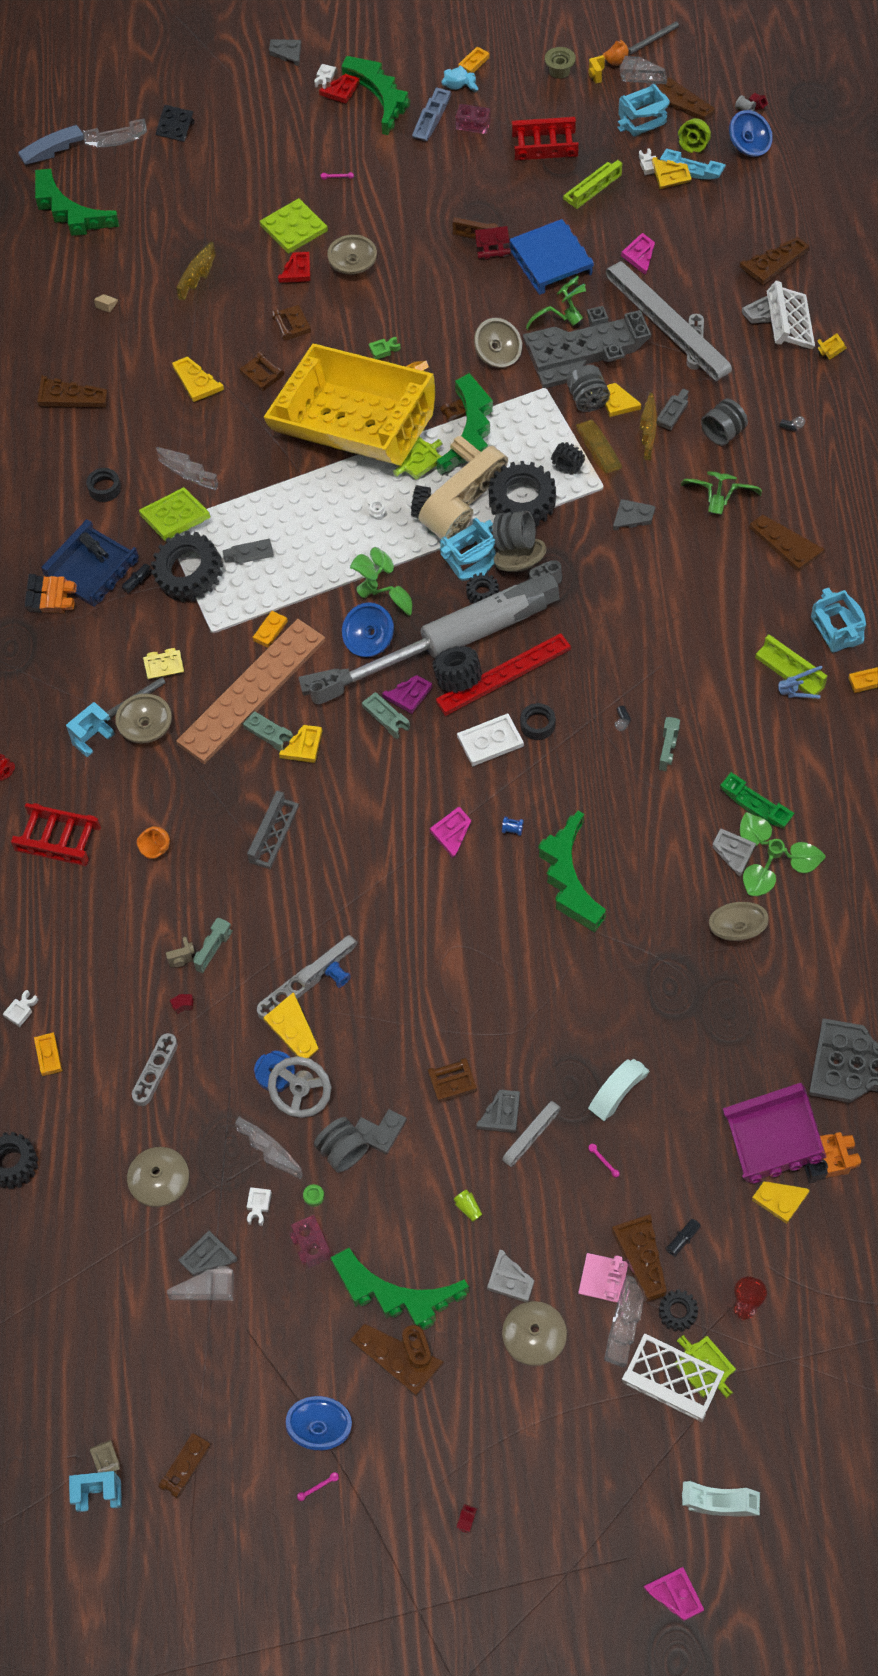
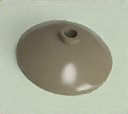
M345 235L336 239L330 245L327 255L330 265L335 270L345 274H358L373 266L377 258V250L374 243L364 236Z
M490 318L482 322L476 329L474 346L477 354L486 364L495 368H505L515 363L520 357L522 340L518 330L510 322L501 318Z
M535 539L533 547L529 549L499 550L494 556L495 566L506 572L528 570L544 557L546 553L545 543Z
M138 694L128 698L121 704L116 713L118 731L124 738L135 743H148L159 739L167 732L172 721L169 705L161 697L153 694Z
M735 902L715 910L710 916L709 926L710 930L722 939L744 941L754 938L763 932L768 925L769 917L767 911L758 904Z
M154 1147L143 1151L132 1161L127 1173V1183L131 1194L138 1202L149 1207H163L172 1204L183 1195L189 1182V1169L186 1161L178 1152L166 1147ZM154 1170H160L158 1174H153Z
M531 1301L518 1305L508 1314L503 1324L502 1336L506 1350L515 1360L529 1366H541L552 1362L560 1355L566 1343L567 1329L562 1316L555 1308L543 1302ZM536 1326L539 1330L534 1333L531 1331V1328Z

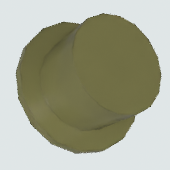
M565 47L550 49L545 54V63L549 67L550 75L555 78H565L570 74L571 67L575 64L576 59L574 52Z

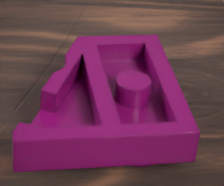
M416 675L407 682L398 684L397 688L389 692L387 690L384 691L382 697L412 714L433 687L432 683Z

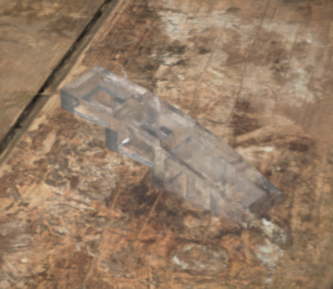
M160 447L156 448L158 460L171 471L198 485L213 490L217 489V475L204 471L202 464L191 462L189 455Z
M238 1117L235 1122L237 1131L249 1136L250 1145L264 1152L263 1157L266 1163L295 1177L302 1178L303 1174L300 1166L277 1141L257 1126Z
M628 1275L625 1277L618 1299L604 1361L623 1368L628 1363L630 1345L634 1342L637 1322L641 1319L644 1296L635 1278Z

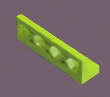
M619 160L613 164L607 162L563 195V199L578 209L622 175V162Z
M771 635L765 638L764 646L755 655L757 660L785 680L788 677H793L816 668ZM818 670L799 678L796 681L803 680L804 683L798 685V689L805 694L818 695L825 688L827 675Z

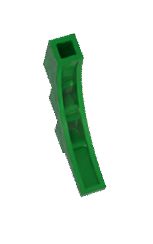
M346 56L342 64V75L348 74L358 77L360 79L359 84L367 88L378 98L384 110L381 122L382 134L389 135L390 130L394 128L395 119L399 117V114L404 115L406 108L408 109L410 106L408 92L397 89L395 77L384 75L381 62Z
M51 169L35 170V199L38 210L52 209L54 222H68L71 236L87 235V230L119 227L116 210L104 211L81 206L69 200L61 193L54 182Z
M468 373L455 380V392L463 403L467 418L461 436L482 452L488 447L483 438L490 433V422L485 416L493 411V400L472 375ZM450 449L446 454L437 459V471L440 475L449 472L457 465L465 463L466 460Z
M578 810L574 816L571 815L568 818L565 828L560 829L556 837L550 834L547 839H543L538 846L539 857L551 864L547 871V883L560 890L555 898L556 909L595 933L606 919V909L595 902L584 890L573 866L572 847L576 835L584 823V813Z
M350 1248L331 1257L332 1265L355 1307L359 1305L365 1306L375 1297L386 1319L399 1316L403 1312L402 1310L405 1309L413 1324L423 1330L430 1328L434 1321H436L435 1311L441 1312L445 1310L449 1303L453 1301L459 1302L466 1298L469 1293V1286L465 1279L450 1286L437 1289L415 1290L396 1286L371 1273L358 1261Z

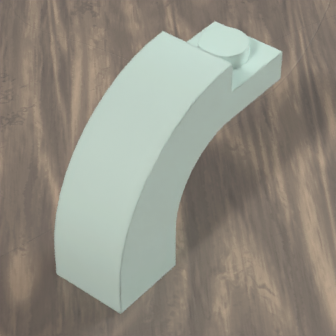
M627 1059L604 1083L588 1109L605 1121L614 1114L630 1089L648 1075L649 1070L641 1062L635 1059L631 1061Z
M691 1481L683 1482L682 1505L689 1507L690 1511L734 1517L760 1515V1492L749 1488L717 1489Z

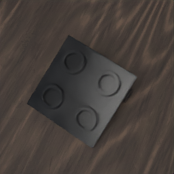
M164 104L155 135L185 142L189 126L194 124V119L192 118L194 112Z

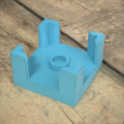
M95 702L66 724L72 744L86 757L91 755L93 750L85 742L95 733L99 732L106 739H110L115 734L114 730L104 722L105 720H110L109 715Z
M114 1471L69 1476L70 1504L76 1505L77 1512L88 1511V1493H100L102 1491L103 1498L110 1500L111 1508L122 1507L121 1480Z

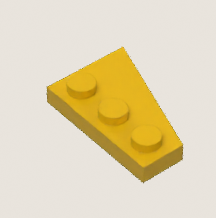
M189 357L172 363L174 370L193 402L224 390L223 384L216 382L213 376L206 374Z
M294 992L263 1018L296 1056L310 1058L318 1051L319 1048Z

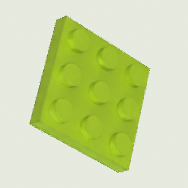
M299 198L260 220V226L288 254L328 231L327 225Z
M184 487L139 510L140 516L164 541L168 537L170 539L173 538L176 533L180 534L211 518L209 511Z

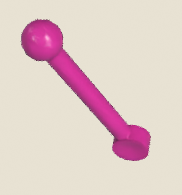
M352 172L348 174L322 173L321 179L325 180L327 178L348 177L352 179L354 177V174Z
M590 1144L589 1152L594 1153L612 1172L614 1178L619 1177L620 1172L615 1170L597 1151L595 1144Z
M333 1472L330 1478L304 1493H298L297 1499L304 1501L306 1496L330 1482H337L339 1479L338 1474Z

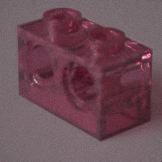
M460 104L456 114V129L487 134L491 121V108Z
M314 1215L291 1225L293 1232L289 1234L293 1244H298L300 1247L298 1255L302 1264L306 1262L308 1268H311L331 1259V1252ZM303 1230L311 1231L306 1237L300 1235ZM312 1248H317L319 1250V1252L316 1255L308 1254L309 1250Z

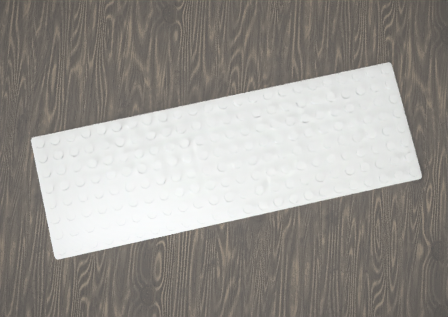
M546 388L493 406V411L485 416L490 422V433L483 440L488 444V447L495 446L508 457L507 468L510 467V462H514L515 465H519L520 461H524L526 465L534 462L535 467L538 468L541 465L544 467V472L549 471L551 473V478H554L556 486L555 507L603 489V484L586 455L579 472L573 473V475H570L569 472L565 474V471H559L560 468H556V464H552L551 455L561 442H564V444L569 442V445L572 443L574 444L573 447H579V451H583ZM464 416L425 430L419 437L430 444L440 439L443 445L438 447L436 451L443 456L451 449L450 445L454 442V439L462 435L467 418ZM356 455L208 508L207 510L211 518L187 531L191 535L195 531L200 536L203 534L207 536L222 557L223 567L220 569L223 574L217 577L219 584L212 585L213 591L211 593L208 590L203 593L204 598L201 599L200 596L195 597L210 631L217 633L268 614L271 611L282 609L365 578L359 572L350 569V565L359 554H364L371 559L370 550L373 547H378L386 552L392 559L394 567L440 550L441 538L421 523L419 518L411 517V502L416 485L431 487L432 495L466 466L468 462L459 464L451 471L441 475L437 471V466H435L415 480L405 471L396 477L393 470L400 465ZM517 483L506 490V495L509 499L520 503L532 501L539 493L535 486L528 483ZM488 489L469 505L473 509L474 514L467 527L473 524L474 518L483 523L488 520L494 521L496 515H493L491 507L489 508ZM375 500L383 502L386 508V512L380 517H374L368 511L371 502ZM270 538L273 557L241 564L234 561H224L222 550L229 549L235 545ZM186 553L178 558L185 576L191 575L201 563L199 554ZM373 562L374 568L376 569V572H377V570L379 569V566H377V565Z

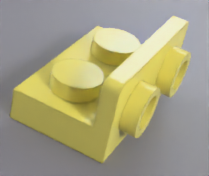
M175 648L167 649L162 654L151 652L147 654V657H143L148 680L184 672L180 650L176 651Z

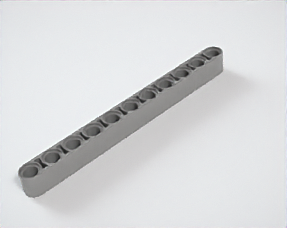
M622 261L606 269L608 279L715 381L732 372L730 363Z

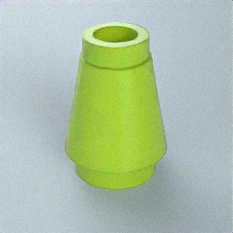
M467 1189L453 1199L456 1202L455 1206L472 1222L483 1215L472 1192L469 1193Z

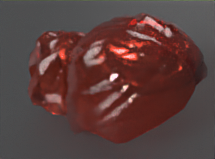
M747 1276L741 1278L736 1283L734 1292L737 1302L735 1303L734 1312L742 1320L750 1319L756 1314L757 1308L763 1304L767 1295L766 1286L760 1279Z

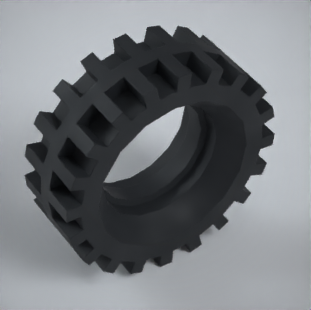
M520 461L519 465L510 462V467L507 468L503 465L501 472L496 471L494 478L490 479L489 508L491 507L493 515L529 511L533 516L535 527L539 525L540 520L544 522L547 520V514L552 515L553 507L555 508L556 504L555 480L551 478L549 471L544 472L543 466L540 465L537 468L534 462H530V465L524 464V461ZM517 483H528L535 486L539 493L532 501L520 503L509 499L506 495V490Z
M185 531L183 536L176 533L174 539L170 540L169 537L165 539L167 543L164 546L161 544L158 546L160 552L154 553L153 557L156 561L151 562V566L154 569L152 570V575L167 596L170 595L175 601L179 598L181 602H185L186 598L193 602L197 596H200L202 599L205 597L203 593L207 590L211 593L213 591L212 585L219 584L217 577L223 574L220 569L223 567L222 557L212 541L204 534L200 536L195 531L193 535L189 531ZM186 553H197L200 555L201 563L191 575L175 577L172 574V566L181 555Z

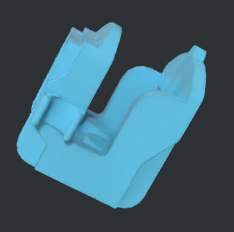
M651 84L650 87L627 96H621L619 98L618 113L621 120L618 121L620 126L617 128L620 132L627 130L632 136H636L664 125L667 122V112L665 109L668 108L670 100L655 84ZM648 104H649V106L644 107V108L639 109V110L636 111L637 108H640V107H642V106H645V105H648ZM657 116V119L637 127L629 120V118L634 120L637 117Z
M474 518L471 526L449 539L444 536L440 540L441 556L461 581L469 580L470 577L473 578L474 574L479 576V573H482L485 576V573L495 564V539L491 534L493 531V522L491 520L483 523ZM475 541L478 543V545L463 554L459 552L462 548L473 544ZM477 562L464 571L460 566Z
M830 588L823 589L822 599L813 605L811 619L831 652L862 644L864 642L866 620L860 606L845 590L832 593ZM844 600L849 610L841 606L840 603L835 602ZM840 614L847 627L837 630L831 624L830 617Z

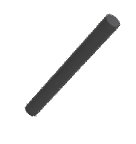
M675 21L628 48L629 54H633L678 28V22Z
M161 677L132 696L149 694L166 682ZM123 702L106 712L110 718L116 715Z

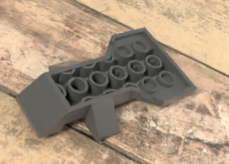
M599 306L587 309L590 325L588 328L567 332L557 327H551L523 334L524 344L542 388L567 383L569 375L586 364L602 360L609 362L625 358L626 354L634 353L651 338L650 330L641 310L624 314V319L608 322V316L604 307Z
M823 1018L809 1095L851 1103L870 1090L878 1092V1071H875V1067H878V1043L869 1035V1031L864 1025ZM834 1060H839V1064H834ZM855 1063H859V1068L854 1067Z

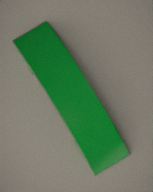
M730 772L720 785V788L733 801L754 816L765 819L769 824L784 828L794 816V812L780 803L776 806L748 788L746 781Z

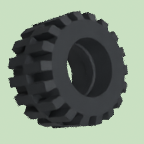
M455 646L440 652V655H437L435 660H433L434 673L437 683L442 690L447 692L465 691L481 680L482 669L476 651L471 647Z
M5 1132L0 1137V1163L10 1153L21 1154L20 1160L15 1166L11 1168L0 1167V1187L4 1189L6 1186L9 1189H14L16 1185L18 1188L22 1187V1183L25 1182L27 1184L30 1182L29 1177H34V1170L38 1169V1164L36 1163L38 1162V1157L32 1144L27 1138L25 1139L24 1135H17L16 1132H11V1135Z

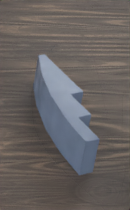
M435 88L432 98H429L426 108H423L412 135L413 138L428 141L443 115L451 97V91Z
M75 125L49 134L33 142L18 153L24 164L54 158V152L69 149V143L83 140L84 135L79 127Z

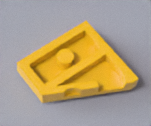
M657 157L652 158V165L660 189L691 182L687 164L675 163L670 160H657Z
M616 383L607 385L610 391V398L604 405L609 417L641 409V403Z
M303 725L299 729L298 734L289 741V745L280 751V758L315 763L322 735V727Z
M764 1181L752 1197V1201L787 1224L810 1190Z

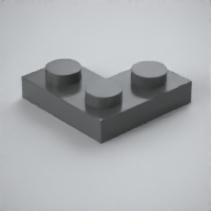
M388 1109L379 1126L361 1117L355 1126V1133H360L369 1143L370 1147L388 1155L407 1118Z

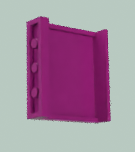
M802 1083L723 1108L724 1115L729 1121L744 1174L742 1177L747 1183H758L762 1181V1178L768 1176L777 1177L783 1171L789 1169L795 1171L802 1168V1165L808 1163L817 1164L827 1157L806 1089Z

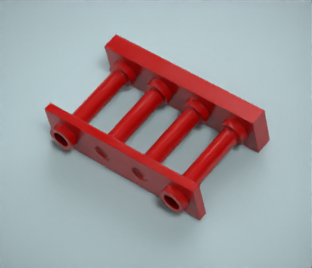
M575 117L512 121V137H518L519 146H515V160L577 157L579 143L572 141V134L576 130ZM565 134L566 143H557L556 135ZM549 135L550 144H541L540 136ZM534 136V145L525 146L524 137Z
M26 803L25 808L30 817L23 835L20 837L13 835L11 844L14 851L87 867L89 859L84 848L91 829L99 831L101 829L98 818L92 815L85 816L47 808L37 803ZM37 818L48 819L41 839L38 841L30 839ZM55 822L66 823L59 843L56 845L48 843ZM73 825L84 827L77 847L74 849L66 847Z

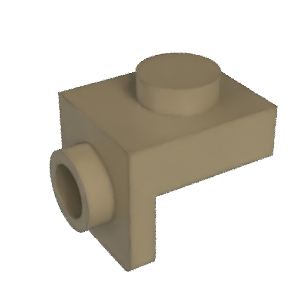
M183 937L184 948L166 952L170 968L181 967L185 963L193 962L191 954L195 952L192 942L188 943L187 937Z
M108 1440L91 1447L90 1452L96 1465L97 1473L114 1471L117 1474V1470L120 1469V1463L112 1441Z

